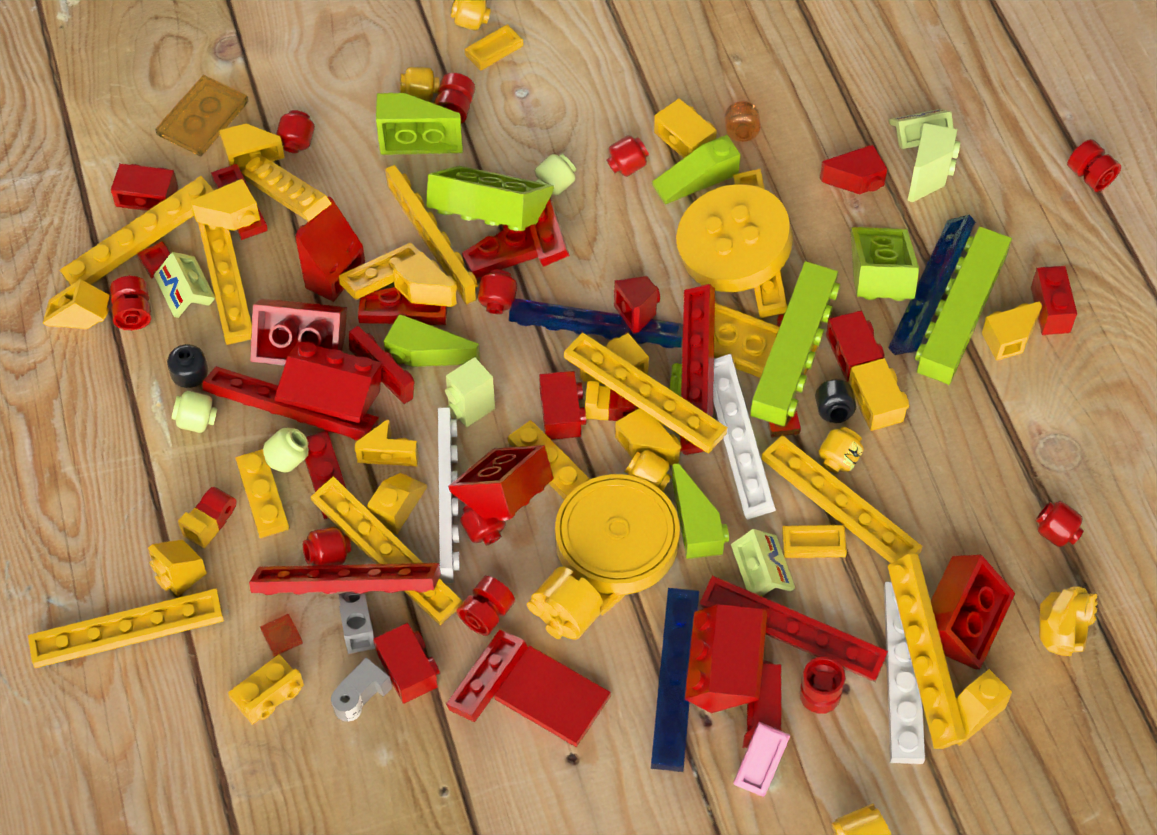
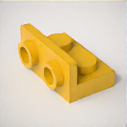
M278 654L230 690L228 695L253 725L259 719L263 720L269 717L274 712L275 707L284 700L294 698L300 692L304 683L301 673L297 668L293 670L284 658Z

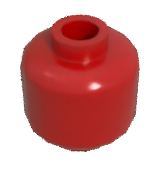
M291 110L289 113L281 116L276 135L281 138L283 150L296 154L299 150L309 148L315 124L310 120L308 114L298 110Z
M627 135L608 148L610 157L606 161L614 174L619 171L623 176L627 177L646 166V157L649 156V153L639 137L634 139L632 136Z
M494 269L482 276L478 302L486 307L488 313L503 314V310L511 309L514 306L517 282L511 277V273Z
M1063 501L1046 504L1035 520L1038 523L1037 531L1039 534L1057 547H1062L1068 542L1074 545L1084 532L1080 528L1083 521L1082 516Z
M467 505L462 509L464 513L460 517V522L473 543L484 542L488 546L502 537L500 532L506 526L505 521H498L497 518L484 519Z
M337 527L311 531L307 536V540H304L302 545L305 561L307 564L343 565L347 554L351 552L349 537L347 535L343 536Z

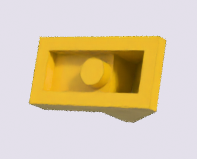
M389 419L355 442L357 463L418 466L417 441L407 438L391 439Z

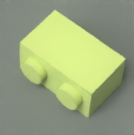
M475 357L446 375L447 389H445V393L449 403L447 408H450L453 419L460 420L467 428L495 409L493 376Z

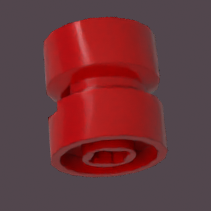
M459 73L444 75L434 104L460 113L461 124L464 123L476 90L474 82L469 77Z
M1093 139L1087 140L1078 146L1067 162L1068 167L1079 177L1084 176V182L1095 192L1107 188L1117 178L1122 168L1121 164L1111 155H1105V150Z
M123 276L115 279L110 286L114 325L120 329L130 331L146 327L151 321L147 282L138 276Z
M484 576L473 589L474 596L469 595L456 611L462 622L471 630L482 636H488L500 622L499 616H504L516 600L510 589L502 582L491 576Z
M817 657L805 666L799 693L803 706L811 712L826 714L833 711L839 705L846 678L842 665L835 659Z

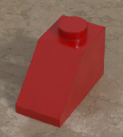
M872 144L822 161L820 180L822 183L856 194L868 191L873 192L885 185L887 167Z
M648 276L614 281V307L633 333H638L656 315L657 303L660 302L659 289Z

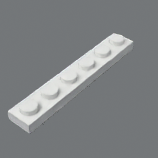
M728 354L714 359L713 402L719 422L728 427L723 439L744 515L748 520L774 512L776 508L732 355Z
M438 408L439 546L441 580L444 583H454V571H460L459 552H454L453 543H459V525H453V516H459L458 498H453V494L449 491L448 487L458 478V471H452V463H458L457 445H452V437H457V419H451L450 408Z
M885 582L884 606L886 650L888 651L886 660L890 763L923 764L925 751L922 700L892 582Z

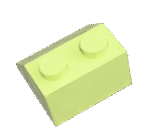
M924 123L908 196L909 202H914L944 187L947 175L953 176L956 159L951 158L958 157L961 143L955 141L958 129Z

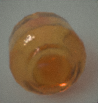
M746 101L735 102L726 110L724 116L726 133L731 139L737 142H748L756 138L761 129L759 110L754 104Z

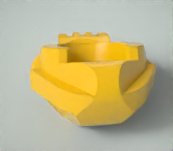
M1074 586L1067 590L1063 589L1062 592H1051L1040 604L1039 638L1049 652L1061 656H1072L1073 652L1085 651L1088 626L1096 621L1095 613L1097 612V607L1095 606L1098 603L1096 600L1097 594H1089L1085 588Z

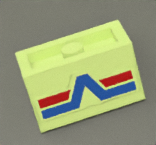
M938 109L889 119V125L896 126L899 148L905 149L919 146L924 123L954 129L951 111Z
M172 252L154 274L166 302L176 318H179L191 303L209 306L215 299L195 256Z
M752 529L731 544L746 590L759 596H764L774 588L787 591L795 589L776 535Z

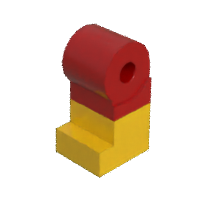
M587 380L586 419L618 421L639 409V407L609 387L599 386L598 381Z
M211 487L206 491L196 507L190 513L185 512L178 520L182 535L205 549L233 513L237 504L236 499L217 487Z

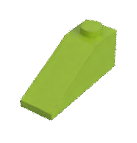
M728 135L702 144L652 181V186L666 205L730 179L735 174H739L741 154Z
M401 314L398 315L384 339L385 352H389L397 364L403 363L411 367L463 365L474 357L480 361L479 343Z
M673 464L672 484L686 559L723 555L724 543L729 542L727 524H721L718 510L680 464Z

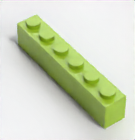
M980 226L975 237L969 236L964 249L967 255L965 258L960 256L954 273L958 275L956 279L950 278L946 287L945 294L948 297L946 301L941 299L935 313L938 319L936 323L931 321L925 335L928 341L926 345L921 343L915 357V360L919 361L918 374L948 385L951 384L1007 257L1012 240L1011 237Z
M804 262L754 394L750 416L781 426H785L788 416L794 417L799 402L798 399H795L797 392H803L807 381V376L803 374L806 368H812L816 352L812 351L814 345L820 346L824 334V329L821 328L823 322L828 323L833 308L829 303L831 299H837L841 284L836 283L837 270Z

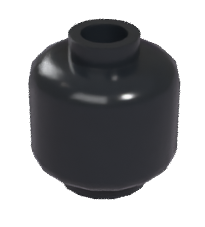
M180 345L170 352L167 359L171 379L182 388L197 387L203 383V380L208 375L209 370L205 354L195 345Z
M831 379L822 383L816 390V404L819 415L823 420L830 423H842L855 413L856 401L853 389L848 382L842 379Z

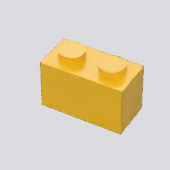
M680 98L655 115L654 133L683 158L702 144L716 139L717 130L714 125L704 120L696 113L692 106L685 104Z
M885 358L851 367L848 383L853 389L854 397L870 431L904 422L906 410L909 408L908 398L905 392L900 391L897 385L896 373L893 368H889Z

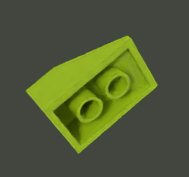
M377 93L376 124L380 155L463 153L460 113L406 93Z
M851 227L853 279L857 297L868 300L891 298L896 301L915 299L919 266L908 230Z

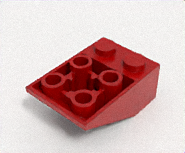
M328 196L327 198L331 205L305 225L300 226L295 239L305 288L334 302L344 290L339 283V275L364 264L365 256L363 244L334 200Z

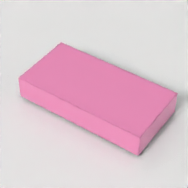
M758 722L733 784L765 797L790 735Z

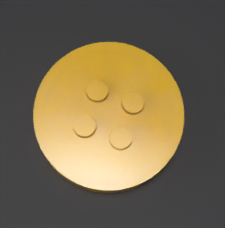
M733 184L705 193L688 207L678 224L676 243L686 271L696 282L702 286L711 284L715 291L740 292L767 282L782 269L792 250L793 232L787 211L774 194L753 185Z
M610 474L592 478L572 490L562 502L557 513L555 544L562 566L572 570L573 573L571 575L578 581L581 577L586 579L599 593L609 595L623 593V595H627L651 587L667 574L678 553L680 525L674 505L662 490L639 477L625 474Z

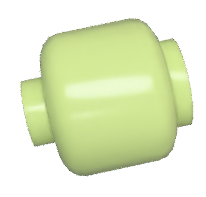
M551 154L535 168L536 182L554 185L552 194L560 195L575 181L574 172L576 168L565 155Z
M185 391L182 396L176 397L171 419L176 420V426L180 429L202 433L206 430L207 424L214 425L217 408L212 407V398L209 395Z
M286 427L278 430L264 444L263 452L266 463L274 470L284 473L291 472L308 456L309 448L306 436L298 429Z

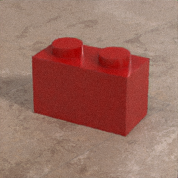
M119 163L111 187L116 207L145 211L150 210L178 190L174 170L163 167L154 168Z
M1066 266L1038 267L1033 278L1031 291L1034 303L1040 301L1042 304L1038 317L1041 334L1071 333L1077 316V310Z
M862 310L828 319L826 337L846 382L849 381L851 367L885 358L882 345L880 343L877 344L874 339L872 323L870 320L866 321Z
M575 371L539 374L545 434L551 440L581 437V425H587L585 407H579V400H583L582 382H576Z
M405 623L373 639L376 654L403 704L438 688L436 675L440 674L439 668L432 656L426 657L423 651L426 648L424 640L419 631L413 633L409 623Z

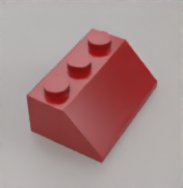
M261 298L253 304L250 362L285 365L287 356L298 341L342 351L346 334L347 307Z
M298 341L287 356L276 391L275 401L360 423L380 393L382 362L371 360L368 357H358L343 353L336 349L331 350L319 347L313 343Z
M545 445L493 448L448 485L453 495L484 519L497 518L498 521H506L513 518L520 508L528 505L530 499L542 492L544 487L554 477Z
M981 554L952 556L931 599L944 655L973 669H981L1016 594Z
M717 604L694 612L685 700L711 714L760 700L767 621L766 610Z

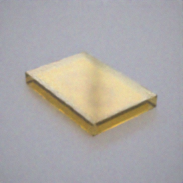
M203 75L155 128L156 135L201 157L220 136L219 130L226 129L249 102L248 96Z

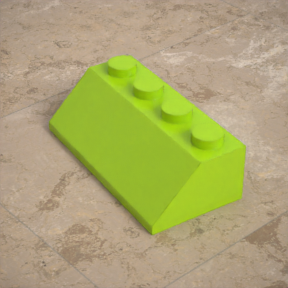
M456 166L428 174L426 207L437 209V213L442 215H452L455 213L461 215V219L464 220L482 219L487 225L496 226L504 224L508 225L510 230L523 231L525 227L538 222L554 191V185L464 166Z

